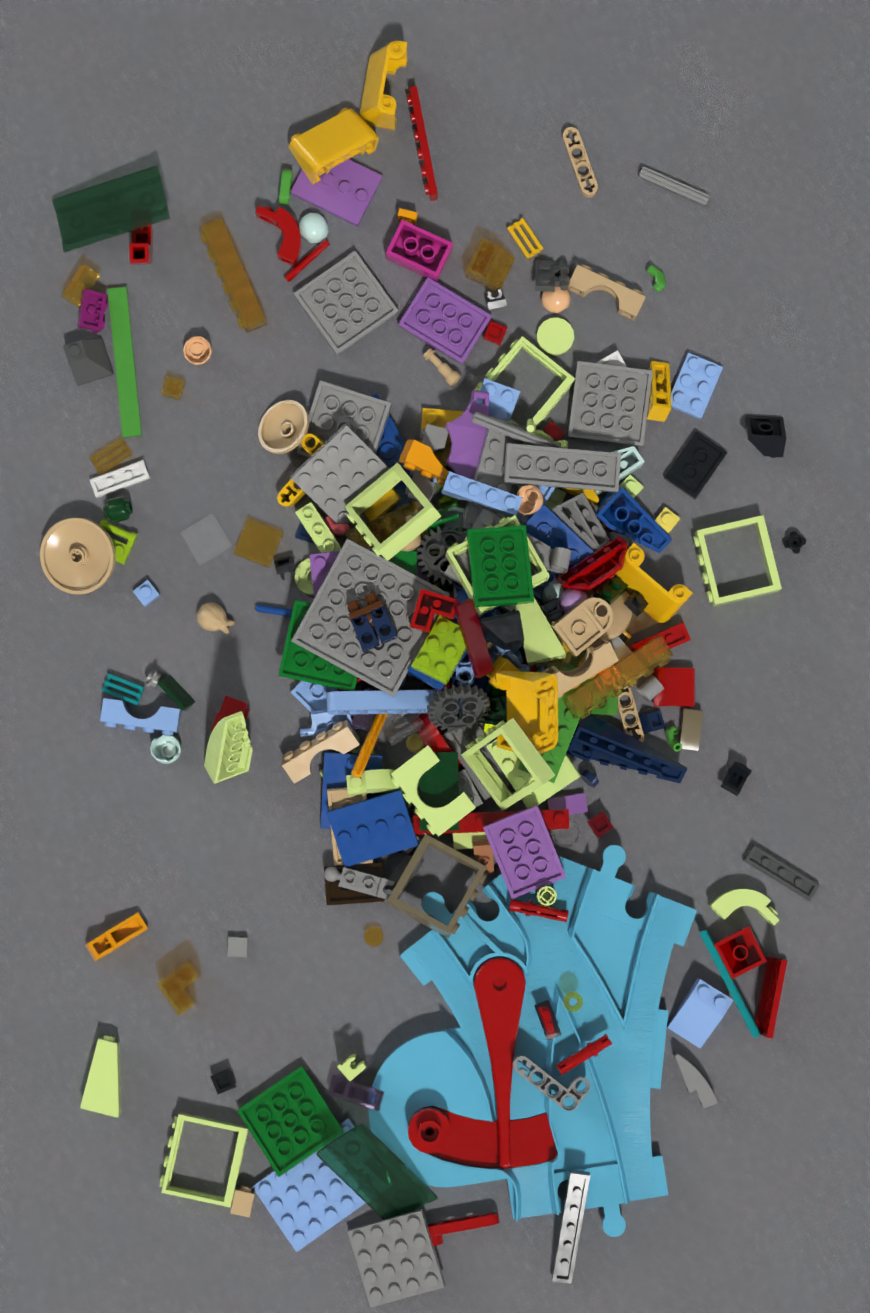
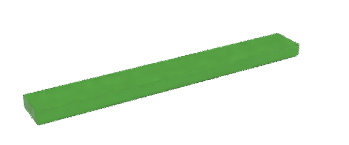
M127 287L108 289L122 437L142 436L128 292Z

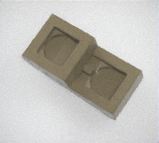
M683 707L679 741L682 744V749L699 750L702 709Z

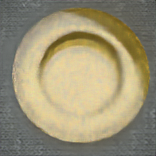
M371 927L366 930L364 940L369 946H378L383 941V932L377 927Z

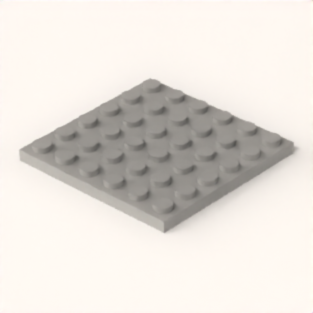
M347 539L296 631L292 642L395 697L408 673L409 667L415 660L429 634L410 628L420 590L424 589L448 597L450 594ZM374 592L379 601H382L399 638L382 644L375 627H372L380 646L363 652L348 615L350 614L348 603L358 600L360 607L364 608L368 606L364 596ZM435 615V616H434V620H433V623H432V627H433L434 623L436 622V620H437V618H438V615Z

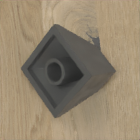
M102 338L79 340L63 345L77 386L114 375Z

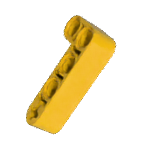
M306 434L305 438L301 441L302 447L311 456L325 443L322 438L314 434ZM314 438L315 446L310 448L308 441ZM290 479L278 493L277 500L282 506L292 507L306 493L302 489H298L297 484ZM286 495H290V496H289L290 502L286 501V500H287V498L285 497Z

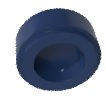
M584 770L580 774L583 781L593 788L599 783L597 777L588 770Z

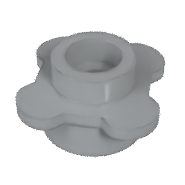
M158 670L150 671L146 676L147 687L155 688L161 677V674L157 672Z

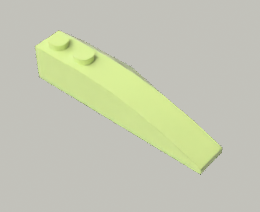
M242 711L221 719L210 735L204 767L214 784L249 771L253 750L250 745L251 742Z

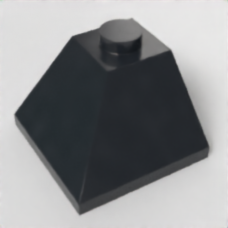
M745 415L748 440L763 456L771 458L783 457L786 444L783 417Z
M519 610L481 619L480 625L485 640L503 650L510 649L515 651L524 646V634Z

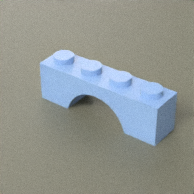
M450 471L441 492L459 500H468L492 509L495 513L506 517L509 516L510 518L515 515L517 516L523 498Z
M103 698L100 721L104 722V726L116 728V724L124 725L123 729L135 730V727L143 728V732L154 733V730H160L163 735L173 736V733H179L182 710L161 706L152 717L138 719L128 712L124 701Z

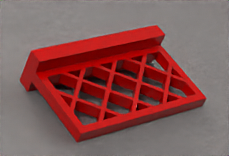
M768 956L755 1022L761 1032L760 1035L773 1039L787 960Z

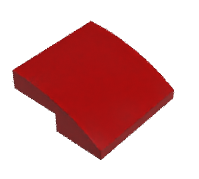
M654 668V677L664 687L654 697L655 707H695V668Z

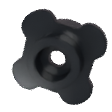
M792 531L783 545L785 548H790L794 554H798L800 548L806 544V539L797 534V532Z

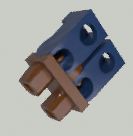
M374 592L364 596L368 604L364 608L360 607L358 600L348 603L350 612L348 615L363 652L380 646L372 627H375L382 644L399 638L382 601H379Z

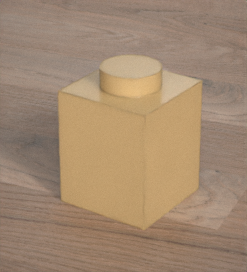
M241 1185L240 1188L237 1187L235 1189L230 1214L250 1217L256 1193L252 1190V1187Z

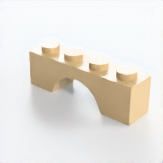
M577 265L567 289L582 297L596 290L608 292L617 302L618 314L635 321L646 298L641 291L637 289L631 290L620 281L614 282L603 273L597 274L592 272V269L586 265Z
M602 636L586 648L583 662L575 669L563 671L555 666H551L542 671V673H551L557 676L558 698H560L567 691L579 687L587 679H592L604 669L611 668L619 660L610 641Z
M348 720L344 722L339 721L327 732H320L312 741H305L295 751L291 750L285 753L282 758V767L295 784L311 774L310 763L318 752L331 749L344 755L360 745L359 736Z

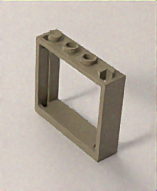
M425 834L388 898L387 905L449 938L451 933L455 935L458 930L460 917L464 918L469 910V907H467L469 901L475 900L479 892L476 890L479 883L483 885L488 875L485 873L487 867ZM429 846L477 872L448 926L399 900Z

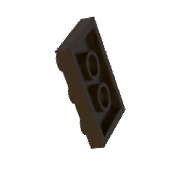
M382 863L355 864L344 867L383 878ZM344 865L332 867L337 868L342 873ZM325 879L327 905L385 901V899L339 887L340 880L329 882Z

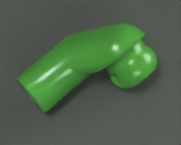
M652 264L646 272L655 278L653 289L661 292L666 287L665 275Z
M671 725L665 730L667 742L674 751L679 752L682 749V744L674 736L679 731L674 725Z

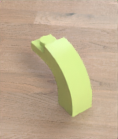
M392 769L364 771L360 778L346 775L349 796L367 793H389L399 789L402 790V788L399 787L397 789L390 780L393 778L391 773L395 771Z
M750 889L727 891L709 904L714 912L724 920L735 909L741 906H750L757 910L771 925H775L779 921L776 917L778 913L771 906L766 907L771 900L762 893Z

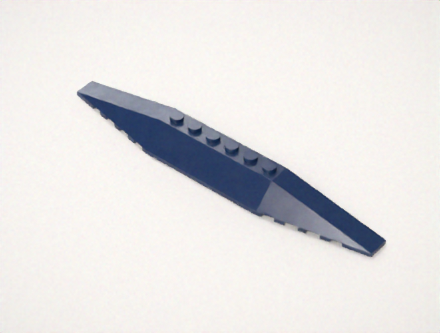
M456 670L452 675L450 687H447L449 689L452 688L453 684L455 687H459ZM407 673V676L415 680L417 678L411 673ZM466 674L460 677L463 681L469 680ZM486 675L481 678L474 677V683L470 687L472 688L476 685L478 690L482 688L483 692L487 693V696H492L487 687L489 678ZM424 682V686L432 689V686ZM582 712L566 752L585 761H590L591 759L599 761L601 765L605 766L612 764L620 766L622 770L629 768L637 770L639 774L647 775V773L657 775L656 778L681 783L687 771V767L607 722Z

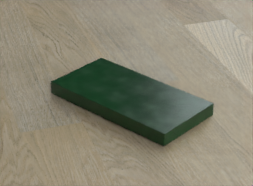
M435 752L440 761L427 770L419 779L420 798L427 805L443 807L459 796L458 752ZM425 818L420 819V831H429L427 828L429 823ZM459 821L448 830H459Z

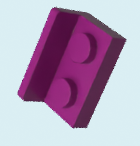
M88 289L83 290L77 327L91 330V333L94 334L103 330L105 325L103 316L108 306L107 294Z

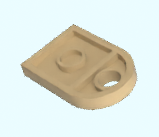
M589 597L579 602L551 626L573 656H577L608 631L613 622V611L605 600ZM600 605H603L605 608V613L602 616H598L596 612Z

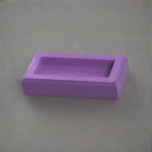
M585 793L547 799L548 810L569 809V815L588 812Z

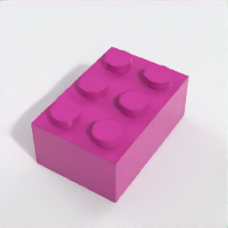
M401 220L386 251V260L438 282L453 251V243Z

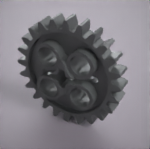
M445 525L444 530L437 526L436 533L430 530V537L424 535L426 542L421 541L420 546L422 548H417V553L420 554L417 556V561H421L418 563V567L423 568L422 575L428 573L427 580L434 578V584L441 581L442 587L445 585V582H448L449 587L452 586L454 580L444 575L445 572L441 570L442 566H449L450 564L445 554L451 546H448L446 542L452 540L455 543L461 544L465 540L467 532L462 534V528L455 531V525L452 526L451 530H448L447 525ZM438 551L440 554L438 556H431L430 552Z
M460 683L459 687H455L453 684L451 689L444 687V692L438 690V695H432L433 700H429V705H427L428 718L431 724L434 723L435 727L440 726V730L447 728L448 732L452 729H455V732H458L459 729L465 731L466 727L473 729V724L479 726V721H485L484 716H489L488 711L491 710L487 693L483 692L482 688L478 690L476 685L471 688L470 684L463 687L462 683Z

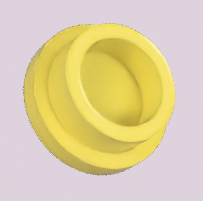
M417 733L409 735L406 740L408 750L414 753L420 752L425 746Z

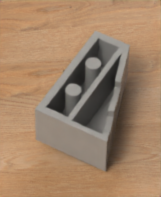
M584 493L551 509L594 552L610 542Z

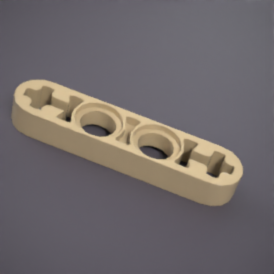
M568 127L564 130L562 136L566 152L582 195L586 198H592L597 193V181L579 131L574 127ZM568 133H571V135H575V136H574V144H575V145H573V146H572V141H571V139H570V138H566V137H568ZM578 149L582 152V156L574 158L572 151ZM586 167L588 174L582 176L578 173V169ZM589 179V186L594 187L592 189V192H589V190H585L587 186L585 180Z
M619 674L617 677L625 680V683L622 684L623 690L628 689V692H622L618 697V712L624 733L633 736L632 730L628 732L627 728H633L637 725L638 729H635V734L640 735L638 740L643 743L644 734L630 683L623 674ZM617 677L611 683L612 690L616 693L621 691L620 686L615 685ZM626 695L630 698L628 706L620 704L621 696ZM627 714L635 716L634 724L629 725L625 722Z

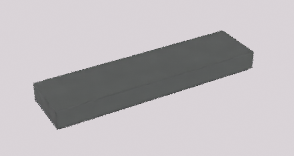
M755 844L751 846L743 860L808 901H811L820 886Z

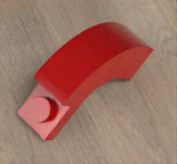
M258 205L255 212L256 217L276 226L283 234V242L277 253L278 260L295 267L302 249L300 230L295 219L281 207H278L276 213H274L272 208Z
M151 210L132 211V244H129L130 264H151L153 256Z
M422 713L412 719L425 747L429 745L434 752H454L440 730V726L435 727L434 723L431 724L428 713ZM458 759V772H460L464 767Z

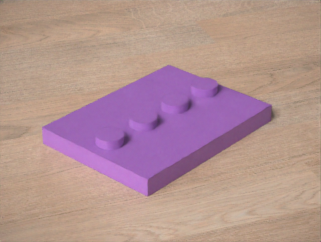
M348 159L331 168L328 174L320 175L321 180L313 185L304 171L301 170L290 193L358 227L383 176Z
M427 277L398 326L463 365L492 319V315Z
M538 805L483 826L512 899L566 878Z

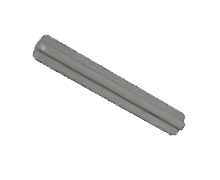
M642 167L639 173V177L702 205H706L710 196L647 167Z

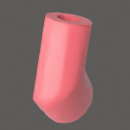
M330 516L323 520L334 536H344L350 532V526L347 523L335 524Z

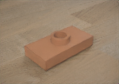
M489 841L473 842L474 860L487 867L486 874L494 873L493 851Z

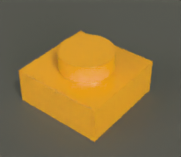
M399 208L398 221L404 220L416 225L418 212Z

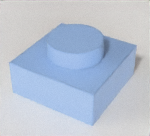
M148 580L133 591L144 607L160 596Z

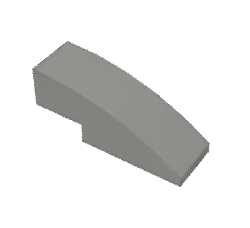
M674 1053L673 1056L686 1090L689 1093L696 1092L703 1109L717 1104L718 1102L712 1089L700 1072L678 1053Z

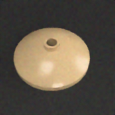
M294 400L280 401L270 407L262 417L258 428V437L261 445L267 451L274 454H284L296 448L305 438L304 436L309 428L307 410L303 405Z

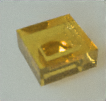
M167 376L161 395L180 401L186 384L185 381Z

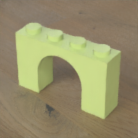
M427 745L391 773L393 778L390 780L397 789L399 787L402 788L405 792L403 797L406 801L416 806L417 809L414 811L421 820L423 818L426 819L429 823L427 825L429 831L433 835L437 834L440 836L474 810L476 806L465 791L443 807H432L422 801L418 793L419 779L427 770L440 761L432 748Z

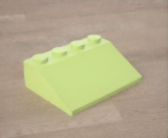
M497 739L486 746L515 791L534 780L530 773L518 769L521 760L515 752L497 747ZM567 754L564 757L554 783L548 781L521 799L527 808L539 805L581 777Z

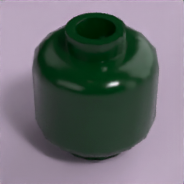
M118 496L106 501V507H103L105 518H109L111 522L117 523L128 520L130 514H133V508L129 499H126L124 496Z

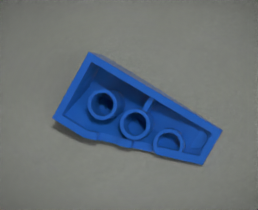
M619 486L618 492H608L601 499L595 515L608 528L630 537V539L658 553L671 542V537L623 487Z

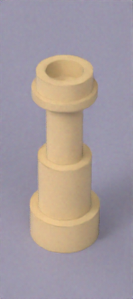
M432 348L428 349L423 355L425 360H430L438 368V372L451 387L455 385L462 376L447 363H443L435 355V350Z

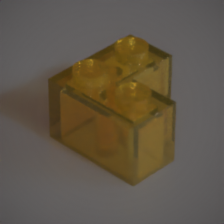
M189 960L156 985L180 1016L197 1004L186 987L202 975L192 961Z

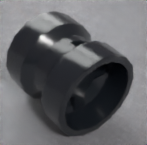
M554 598L540 606L542 611L546 613V619L549 623L565 615L564 610L559 606L558 598Z

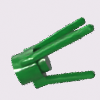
M452 503L451 505L439 511V514L442 515L446 513L447 511L455 507L458 503ZM455 514L444 519L440 517L427 530L429 533L430 530L437 532V526L444 530L442 528H444L445 522L454 520L460 515Z

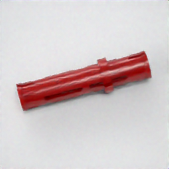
M512 898L509 905V911L524 913L529 917L533 915L565 923L569 910L534 904L533 901L514 900Z
M604 1034V1036L594 1042H588L586 1047L556 1064V1067L560 1074L564 1075L592 1056H598V1053L612 1045V1042L608 1039L607 1034Z

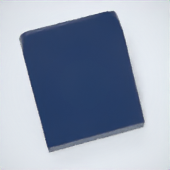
M661 710L639 715L643 734L665 728Z

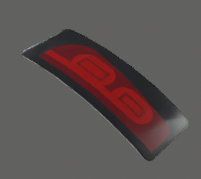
M549 1000L534 1005L546 1039L550 1040L561 1036Z

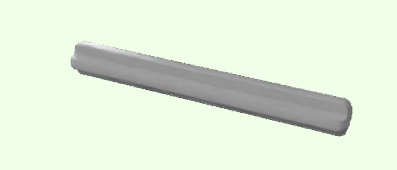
M475 412L472 416L471 421L473 423L529 445L559 448V444L479 412Z

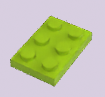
M439 616L411 667L447 685L466 651L460 626Z

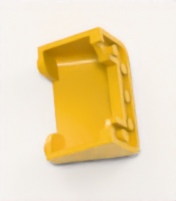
M393 41L370 55L360 108V117L369 126L392 130L396 128V101L392 96L384 95L383 91L386 74L395 75L398 68H406L408 42Z
M344 108L331 119L302 134L297 133L292 136L289 149L313 185L321 180L320 175L328 174L331 168L359 153L363 155L366 152L369 155L376 151L379 137L352 108Z
M633 543L626 552L623 568L614 576L628 584L626 591L629 595L636 590L645 598L649 604L643 610L658 623H665L678 611L693 592L681 584L673 586L669 592L639 567L645 555L643 550Z
M508 670L497 672V687L501 690H506L507 721L514 718L539 754L555 748L558 742L557 676L542 672ZM502 734L497 736L498 748L513 751Z

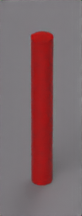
M324 239L287 273L284 279L289 283L330 245L329 242Z

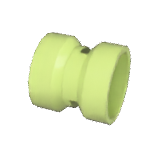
M543 886L538 889L536 898L540 904L549 906L556 901L557 894L552 887Z

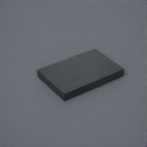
M696 431L664 479L693 499H696L728 452Z

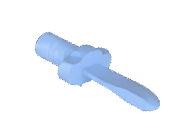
M508 652V656L517 665L516 668L519 671H530L529 666L521 664L513 653Z

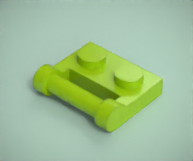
M103 518L99 525L105 530L128 539L127 544L112 539L116 552V562L125 565L138 537V533L126 531L108 523L109 521Z

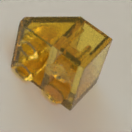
M481 238L468 265L465 277L497 291V288H502L515 258L501 246Z

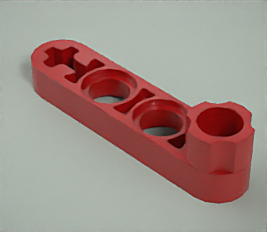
M492 1212L427 1225L433 1245L438 1246L444 1243L442 1234L499 1224L500 1221L498 1212Z

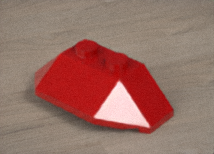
M618 536L569 568L566 574H560L555 579L564 588L579 589L587 592L596 589L600 583L614 577L623 568L628 544Z

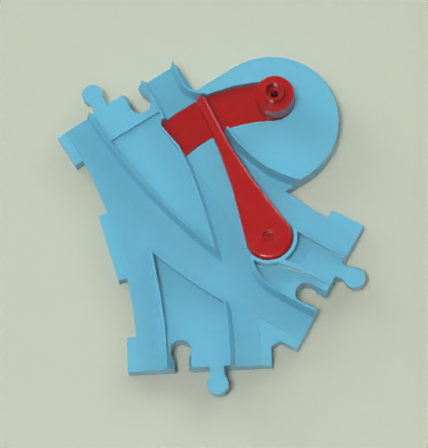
M610 845L602 852L603 863L599 871L558 856L566 878L546 886L552 887L557 894L556 901L549 905V907L569 910L566 923L533 915L529 917L524 913L509 911L511 896L501 873L481 889L488 898L493 899L498 905L499 911L495 919L491 921L481 920L477 915L476 907L469 901L467 905L469 910L464 918L460 917L458 921L460 926L455 935L451 933L450 937L447 938L431 929L400 954V957L423 986L431 980L434 982L460 1027L417 1035L392 1051L384 1060L374 1078L369 1097L368 1112L371 1132L379 1150L385 1159L401 1174L418 1183L434 1187H457L507 1179L512 1217L516 1221L525 1217L551 1213L559 1215V1213L563 1212L562 1199L557 1194L559 1184L569 1179L570 1170L590 1172L585 1209L602 1207L604 1213L602 1228L608 1236L618 1237L624 1233L626 1228V1222L620 1214L619 1204H628L630 1201L668 1195L663 1157L661 1154L652 1155L650 1088L661 1089L668 1010L659 1009V1003L674 943L684 947L697 910L662 897L659 894L649 892L644 914L639 918L630 917L626 913L625 905L632 896L635 885L615 878L618 867L625 862L626 854L622 847ZM538 889L513 898L514 900L524 902L533 901L534 904L542 905L536 898ZM429 892L422 899L421 903L424 912L448 926L456 910L450 913L445 907L443 897L436 892ZM549 1000L561 1032V1036L550 1040L546 1039L534 1005ZM604 1034H607L612 1045L600 1051L598 1056H592L564 1075L560 1074L556 1064L586 1047L588 1042L592 1043L604 1036ZM517 1055L527 1056L565 1087L569 1085L574 1077L584 1076L590 1083V1090L576 1109L566 1111L519 1075L513 1068V1059ZM518 1060V1069H520L521 1067L526 1069L527 1073L525 1075L527 1076L529 1070L532 1069L534 1066L531 1065V1068H528L525 1065L526 1060H523L522 1062ZM539 1071L532 1074V1080L535 1082L540 1081L543 1077ZM579 1080L576 1082L575 1087L581 1091L585 1089L586 1083L583 1080ZM550 1084L547 1090L548 1093L555 1094L558 1091V1085ZM567 1096L563 1100L565 1106H571L574 1102L571 1096Z

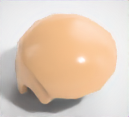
M555 287L554 292H543L541 301L543 307L548 312L560 313L569 307L571 296L568 290L563 291L560 287Z
M191 337L184 344V357L192 364H204L211 358L212 346L204 337Z
M523 485L518 490L517 496L523 497L518 512L523 515L533 514L542 507L543 495L536 485Z

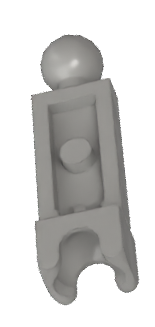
M332 866L324 871V877L327 881L334 882L340 880L339 887L387 900L390 895L384 893L383 888L386 885L393 886L395 884V881L344 867L342 873Z

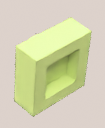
M631 475L620 484V487H623L633 499L644 488Z

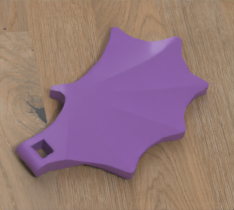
M476 390L472 391L471 400L465 412L458 418L445 424L452 442L451 452L446 464L453 469L455 474L472 480L487 430L486 427L473 423L471 421L472 416L475 412L489 416V392ZM477 398L483 399L482 404H477Z

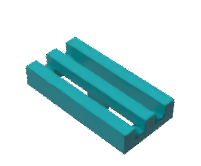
M108 673L107 680H105V685L101 691L138 706L145 688ZM111 679H113L115 681L121 682L133 688L139 689V692L136 693L129 689L113 684L110 681ZM108 686L136 696V700L107 690Z

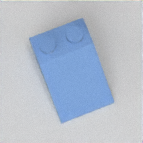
M697 978L667 1028L698 1048H701L724 1017L733 999Z

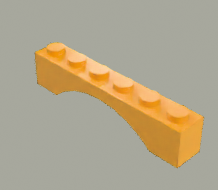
M414 439L406 441L399 462L404 464L403 467L412 471L416 469L421 472L420 475L429 479L433 477L437 479L438 484L444 486L449 471L440 464L431 447Z

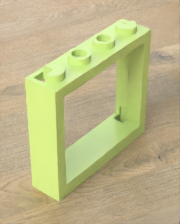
M522 336L510 345L511 350L509 353H504L497 361L499 365L495 369L492 367L486 374L488 380L495 382L520 350L524 349L563 381L562 384L533 417L535 427L537 428L573 385L575 378ZM479 382L474 390L480 391L483 383ZM510 420L511 423L517 424L514 420Z
M398 463L345 506L349 512L346 515L353 524L357 523L355 527L361 535L366 534L363 538L370 546L374 545L372 550L376 555H382L387 561L442 517ZM402 480L424 508L384 542L380 543L359 515Z
M515 515L511 518L509 516L507 518L504 517L499 521V524L495 526L489 525L485 528L520 526L521 524ZM466 537L465 541L461 544L456 542L449 547L445 556L468 597L473 599V589L455 558L468 551ZM527 537L530 562L537 574L532 576L534 588L548 581L550 575ZM498 606L478 607L475 609L478 615L481 616Z
M764 515L697 530L694 533V546L698 547L699 550L697 555L699 566H703L704 570L702 580L704 584H707L708 591L706 596L709 603H712V607L778 592L782 589ZM754 524L770 586L719 598L704 536Z
M514 718L506 723L504 720L499 722L495 727H492L485 734H482L465 746L467 750L461 754L502 811L555 776ZM500 734H502L534 778L533 781L511 794L479 750Z
M180 1112L178 1117H174L172 1128H175L174 1136L169 1138L168 1148H171L170 1155H166L163 1167H166V1173L160 1179L159 1187H162L161 1193L231 1208L248 1134L247 1126ZM184 1121L239 1132L225 1197L171 1186Z

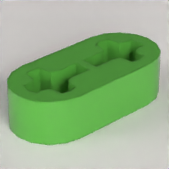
M283 169L279 204L289 205L293 170Z

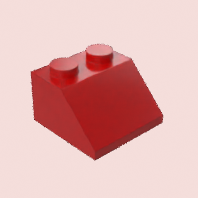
M750 925L714 944L732 979L767 962V958Z

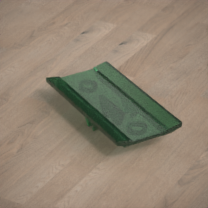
M157 165L52 199L61 233L63 252L170 219L164 187Z
M364 1124L355 1126L317 1152V1156L383 1220L413 1212L424 1204L438 1199V1196Z

